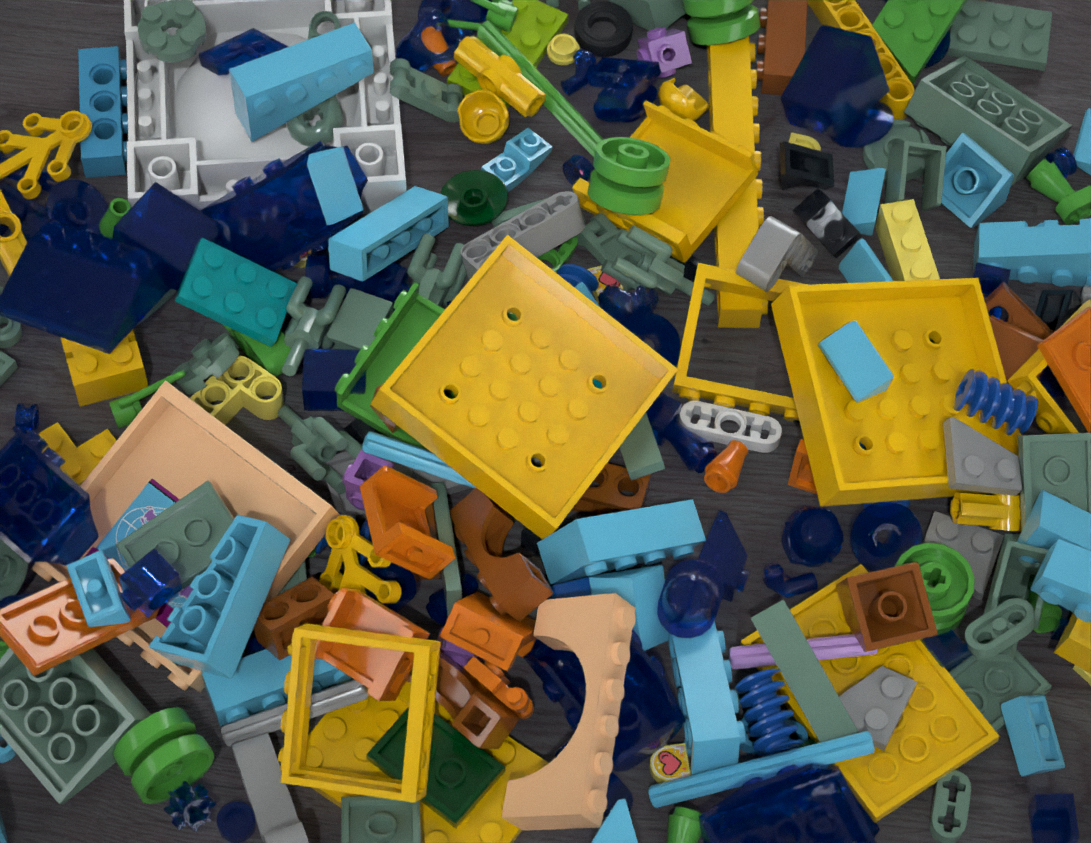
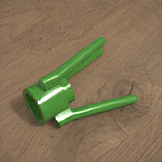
M470 0L489 9L486 20L491 21L501 32L502 30L511 31L519 11L518 7L513 6V2L508 0H492L493 2L488 0ZM436 19L435 21L437 25L478 30V27L482 24L446 19Z
M180 370L132 395L110 401L109 404L118 429L125 426L128 427L142 410L140 399L156 392L165 380L172 384L184 377L185 371Z

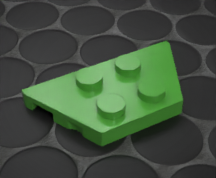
M888 0L872 26L896 61L906 71V76L912 83H915L967 0Z

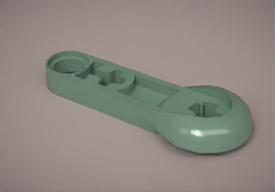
M320 11L315 14L310 21L308 40L322 35L317 32V28L323 22L330 21L334 23V30L341 28L338 17L330 11ZM336 95L287 122V129L294 140L301 145L314 147L324 145L334 139L333 128H341L343 123L342 110ZM318 114L321 120L316 122V126H311L308 120H313L314 115Z

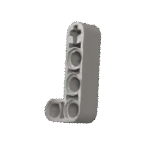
M564 191L554 194L466 243L461 248L460 254L468 280L473 277L507 235L535 257H539L581 233L585 228V222L576 193Z
M769 216L763 222L741 258L736 274L768 292L775 285L785 267L801 277L805 276L815 262L818 250L802 233Z
M268 732L231 744L263 843H309L301 821L299 822L287 785L281 783L282 771H280V765Z

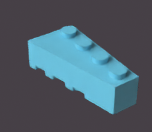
M354 22L230 68L229 73L235 114L251 142L374 73L372 49Z
M1091 218L1080 219V225H1059L1058 220H1044L1043 223L1034 227H1028L1025 221L980 223L974 240L973 276L985 277L989 280L1009 279L1019 280L1022 283H1050L1061 287L1068 285L1081 287L1091 285Z
M691 499L576 519L539 541L537 545L549 583L552 585L614 569L617 571L627 569L643 562L645 565H650L663 561L668 556H673L674 560L682 559L694 554L693 548L705 542L706 538L694 501Z
M237 515L211 553V564L201 575H196L189 586L193 589L180 609L178 607L174 608L167 618L171 622L161 638L157 635L155 636L149 648L173 663L232 679L291 539L266 521Z
M1058 539L1046 553L1030 590L1039 594L1044 601L1060 605L1074 612V615L1080 620L1091 623V551Z
M714 616L669 620L668 646L675 688H678L680 721L684 720V743L687 756H691L690 774L694 775L738 764L739 744H745V728L743 721H736L735 713L739 711L738 696L736 690L729 689L728 683L732 682L730 661L723 660L722 653H725L723 630L717 631Z

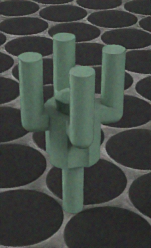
M632 225L628 231L623 228L620 229L615 240L641 254V257L636 265L620 256H617L614 261L606 259L601 267L602 272L624 284L628 283L636 291H643L646 287L649 289L655 288L670 296L675 289H678L691 297L694 282L683 277L685 266L670 258L673 249L669 244L635 225ZM704 288L701 303L709 306L713 302L715 294Z
M423 234L407 269L408 276L413 279L411 286L414 282L418 283L421 296L440 307L442 304L449 306L459 294L467 276L460 254L464 244H455L446 267L442 272L434 268L438 258L435 254L430 253L435 238L430 234Z
M305 276L299 279L286 307L287 312L292 318L285 331L284 338L285 345L291 348L282 367L285 375H295L302 358L317 352L319 347L323 350L331 348L333 342L327 339V333L339 312L338 310L346 294L344 286L335 285L324 308L317 310L310 308L309 305L304 303L312 287V280Z
M282 406L278 411V416L291 428V443L295 446L290 451L291 457L314 480L324 479L337 493H345V484L342 483L343 477L329 464L325 465L324 463L331 460L337 451L345 450L356 459L362 450V446L346 431H337L324 418L310 416L303 420L289 406Z

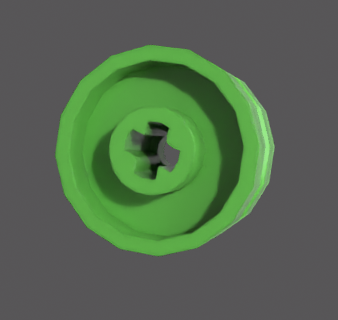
M682 0L685 13L692 16L687 24L690 40L695 44L715 45L736 41L755 33L760 28L761 23L758 8L750 4L754 0Z
M630 137L603 139L597 143L593 161L595 169L591 172L587 193L592 201L613 212L628 215L654 213L661 206L664 192L663 182L667 179L670 157L657 145L644 140Z
M924 543L913 546L900 556L895 567L913 562L919 563L938 635L928 638L947 635L960 625L974 593L975 577L969 562L958 551L944 544Z
M167 708L150 715L131 728L115 746L113 752L114 760L125 776L132 777V787L143 803H161L177 796L198 781L211 767L215 758L213 750L204 737L195 734V724L182 708Z

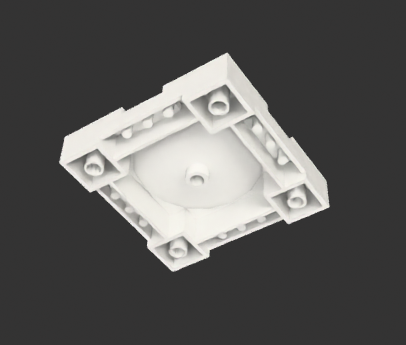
M124 0L128 106V201L131 206L130 211L134 229L235 223L239 214L305 210V218L323 217L324 215L307 167L308 157L311 153L341 146L344 148L363 206V210L358 212V214L371 213L406 192L399 99L390 94V82L393 80L390 74V63L395 60L391 0H190L204 17L207 36L203 46L201 43L195 49V55L180 62H163L158 60L157 55L150 52L149 54L146 53L140 44L138 35V23L142 18V10L146 6L156 5L164 1L180 0ZM320 11L333 12L338 17L341 27L355 22L372 49L374 73L335 94L342 110L343 123L341 128H333L334 139L321 146L310 147L301 145L290 135L286 122L251 142L235 114L229 69L308 40L311 18ZM330 21L323 22L318 26L317 32L325 34L333 31L335 24ZM169 28L165 31H168L170 35H175L178 28ZM317 114L314 115L313 120L308 121L311 126H316V122L321 119Z

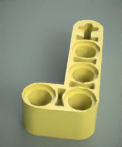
M238 356L233 364L217 379L212 375L205 382L207 386L194 393L190 398L224 425L242 407L263 420H272L278 417L279 409L284 406L280 381L245 356ZM236 377H246L243 380H234ZM263 396H273L268 400L261 399ZM217 400L223 401L222 403L217 405L210 404L213 401Z

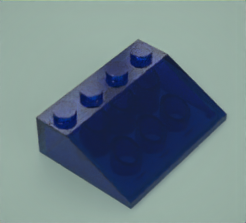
M49 219L28 240L0 295V316L110 354L171 289L164 256Z

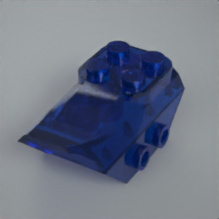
M320 140L284 162L278 158L262 168L264 173L253 180L250 176L242 178L231 186L232 192L200 209L223 247L270 271H274L279 267L283 270L289 269L301 260L299 256L311 250L313 253H316L327 247L330 237L340 232L364 212L362 210L333 225L327 226L307 162L311 153L341 146L324 145ZM346 145L343 148L361 200L362 192L368 179L350 148Z
M15 425L12 430L16 434L0 450V539L27 563L49 562L66 566L79 560L99 538L92 517L90 496L64 470L62 465L66 461L52 448L48 447L45 450L49 444L33 430L28 433L22 426Z
M632 630L629 647L630 659L627 663L624 679V697L621 700L619 711V730L615 737L612 756V770L616 772L630 770L652 756L653 753L671 741L686 721L665 679V671L656 657H649L642 649L641 640L634 630ZM538 639L532 651L523 656V658L543 682L542 688L546 696L552 703L558 702L566 711L564 716L568 724L576 731L586 698V681L583 667L575 652L553 650Z
M814 763L799 768L796 764L789 765L778 771L776 776L765 780L762 777L753 778L745 782L739 790L699 816L703 843H876L874 838L880 831L877 823L872 820L854 796L839 766Z

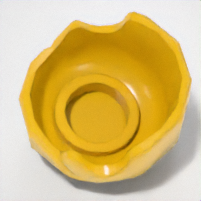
M675 78L665 81L659 88V101L661 105L667 107L674 115L682 119L689 118L695 122L710 108L706 100L687 84L677 88L674 85Z
M473 91L467 94L458 105L457 113L460 129L469 140L476 144H490L501 139L509 126L508 109L502 99L492 91Z

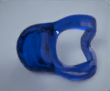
M433 10L423 15L415 26L398 42L396 59H405L409 61L411 68L423 72L437 63L453 60L454 51L458 48L461 39L449 32V23L443 12ZM436 23H440V29L445 40L452 43L449 48L441 53L430 51L424 45L421 37L427 27Z

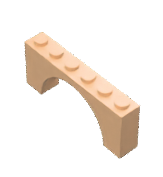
M616 593L549 599L538 606L533 636L553 650L575 652L585 674L586 698L577 729L560 754L539 771L523 778L508 780L502 818L523 831L601 828L603 814L607 807L606 794L609 775L613 768L612 756L615 737L619 730L620 705L624 697L626 667L630 659L629 647L632 628L636 621V608Z

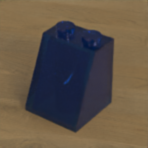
M822 25L818 29L781 96L785 116L791 125L838 138L890 91L872 37L827 25Z
M155 182L114 226L108 265L113 269L179 291L199 240L204 238L224 247L225 243L222 242L225 227Z

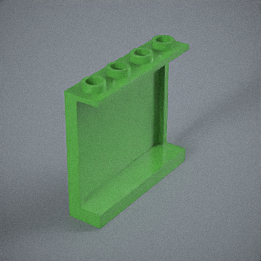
M414 282L408 292L403 290L399 294L393 306L395 311L389 319L384 317L380 321L374 332L375 339L370 346L364 345L360 349L354 362L356 366L350 374L344 373L341 376L335 391L337 392V407L390 438L428 450L401 428L392 433L370 407L375 389L386 382L445 310L419 294V284ZM452 392L451 394H449V395L446 396V397L452 399V398H455V395H454V393Z

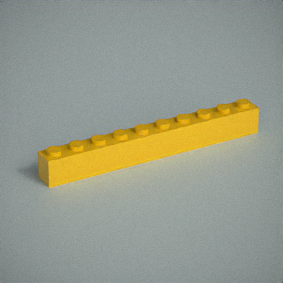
M749 36L728 43L707 45L710 133L713 131L717 132L726 141L736 146L743 145L751 150L755 157L757 170L760 171L761 152L755 151L754 143H759L760 128L759 123H753V116L758 115V96H752V89H756L757 71L756 69H751L750 63L755 62V43H749ZM755 178L714 227L715 266L736 270L759 227L763 224L764 209L763 207H757V199H762V179ZM716 290L718 328L760 327L761 316L768 314V300Z

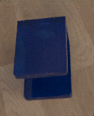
M305 349L302 382L304 411H344L337 407L335 387L344 373L350 374L356 366L354 363L355 358L360 350ZM366 370L350 391V394H364L366 392Z

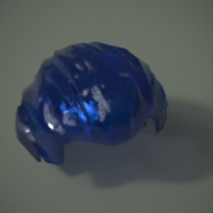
M606 285L603 292L599 294L598 301L600 308L624 327L632 328L641 326L646 319L652 317L654 310L657 309L659 296L654 289L647 293L646 289L641 285L634 292H626L617 286L610 287V285Z
M803 506L792 513L784 523L782 545L791 564L817 568L827 562L831 563L842 548L844 534L838 518L830 509Z

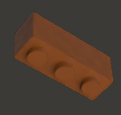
M768 0L767 8H760V28H765L764 34H759L757 46V54H763V60H757L756 66L757 80H762L761 94L800 97L804 78L808 0Z

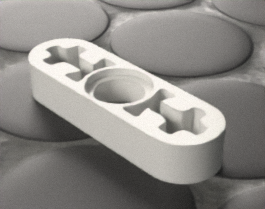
M701 401L687 402L680 410L679 427L684 434L690 437L726 445L730 441L736 440L742 442L748 450L762 453L775 450L780 443L781 425L776 419L769 416ZM693 414L700 415L697 424L691 423ZM711 417L715 418L714 428H709ZM726 420H733L738 423L740 429L735 433H726L721 429L720 424ZM746 425L751 426L749 436H745ZM762 430L769 431L767 439L760 438Z

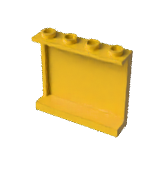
M645 101L643 106L647 117L630 138L644 140L657 145L670 157L667 179L663 182L664 192L660 208L654 213L645 215H628L613 212L591 200L587 193L589 182L579 178L572 186V189L578 196L582 209L594 215L598 213L604 214L620 229L623 228L628 231L632 225H635L669 244L673 249L671 256L685 263L759 173L754 154L743 145L736 146L726 141L721 134L714 131L710 133L700 128L693 120L689 118L682 119L674 115L663 105L656 106Z

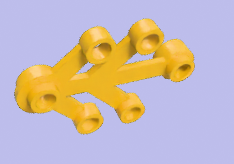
M69 111L63 114L60 119L41 117L38 113H31L23 120V127L30 136L12 134L8 130L0 131L1 153L7 154L14 149L23 150L0 163V179L30 163L24 177L19 180L17 188L25 199L36 198L41 192V185L38 183V179L51 150L59 145L57 155L48 164L47 171L56 182L68 179L71 174L68 161L76 143L86 139L92 130V123L87 115L79 111ZM44 131L54 132L45 138L35 137L41 135Z
M340 515L332 519L328 523L325 532L326 541L332 548V551L319 582L332 593L339 592L341 588L358 589L366 594L365 588H367L377 596L381 603L398 602L401 597L399 583L397 581H383L360 565L356 551L367 557L369 564L375 568H386L391 562L375 555L373 543L360 535L358 524L353 517ZM344 561L345 571L342 575V573L339 571L342 562Z

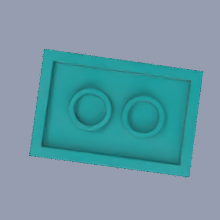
M201 238L196 245L175 302L271 347L277 340L287 313V304L297 283L209 240Z

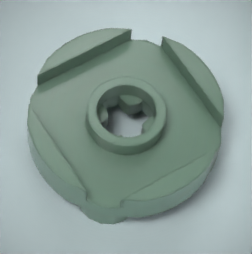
M190 0L164 1L156 5H148L142 10V18L138 23V35L143 50L148 54L150 52L157 55L158 60L163 62L187 60L195 55V49L201 43L203 46L206 41L207 33L204 17ZM169 28H178L176 30L175 35H170L169 32L165 30Z
M889 119L879 122L873 127V131L867 134L864 140L862 150L864 162L869 169H886L883 182L887 181L890 147L904 140L930 144L926 133L921 129L918 132L910 127V122L900 119ZM908 156L906 181L923 175L926 158Z
M227 333L221 334L212 343L208 339L202 340L192 349L191 353L194 356L188 362L179 365L172 372L174 374L180 370L185 371V376L176 380L177 384L186 394H193L207 386L203 381L204 379L212 375L217 379L233 364L239 355L237 350L239 346Z

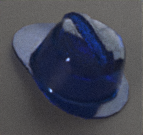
M693 559L680 562L671 568L665 579L657 607L660 624L668 633L678 638L691 639L703 635L712 627L724 595L725 582L721 572L708 562Z

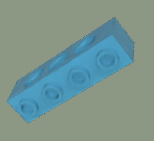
M118 46L78 49L80 113L87 115L92 123L90 134L80 142L81 161L85 178L126 175L128 141H125V134H128V113H124V107L127 106V86H123V80L127 79V59L121 60Z

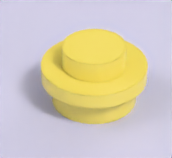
M569 34L554 36L547 46V56L555 64L569 65L574 63L579 57L580 47L574 37Z

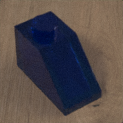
M719 510L693 570L691 587L732 602L737 590L744 591L751 571L745 569L748 555L726 512Z

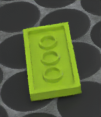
M508 0L513 2V6L518 7L519 11L511 31L502 30V33L537 68L547 53L549 42L554 36L560 34L567 25L568 14L538 0ZM477 36V39L480 40L484 45H486V44ZM460 63L456 65L447 78V85H460L465 96L473 91L483 90L478 83L477 77ZM502 99V101L505 103L508 109L510 104H508L504 99Z

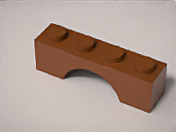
M477 488L449 510L455 524L452 530L456 537L467 546L464 553L470 562L479 569L480 572L476 574L477 578L487 590L491 591L492 596L489 600L500 614L505 615L508 613L520 622L554 594L541 570L522 554L516 553L508 557H502L505 538L514 524L507 511Z
M440 650L435 700L452 717L453 722L451 725L480 749H499L520 718ZM412 669L406 679L409 683L412 680Z

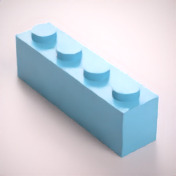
M414 186L328 239L330 270L360 281L370 278L417 248L423 234H430L434 237L449 227L448 196Z
M265 649L240 658L232 679L201 672L205 689L219 726L288 702V694H285L284 682L288 671H291L292 656L289 655L282 660H278ZM315 659L312 694L334 684L340 685L351 681L353 678L326 661Z

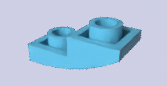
M527 128L507 141L504 152L483 165L481 170L498 176L504 182L507 192H509L541 164L550 154L553 146Z

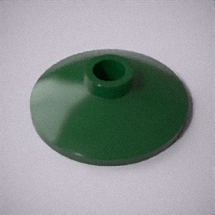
M469 170L456 174L444 184L440 192L441 195L448 196V218L466 226L483 225L493 221L502 214L508 202V192L504 182L498 176L483 170Z

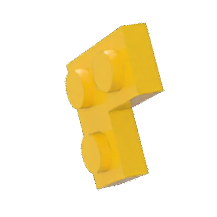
M57 422L27 440L30 450L68 499L73 496L117 440L106 429L76 447Z

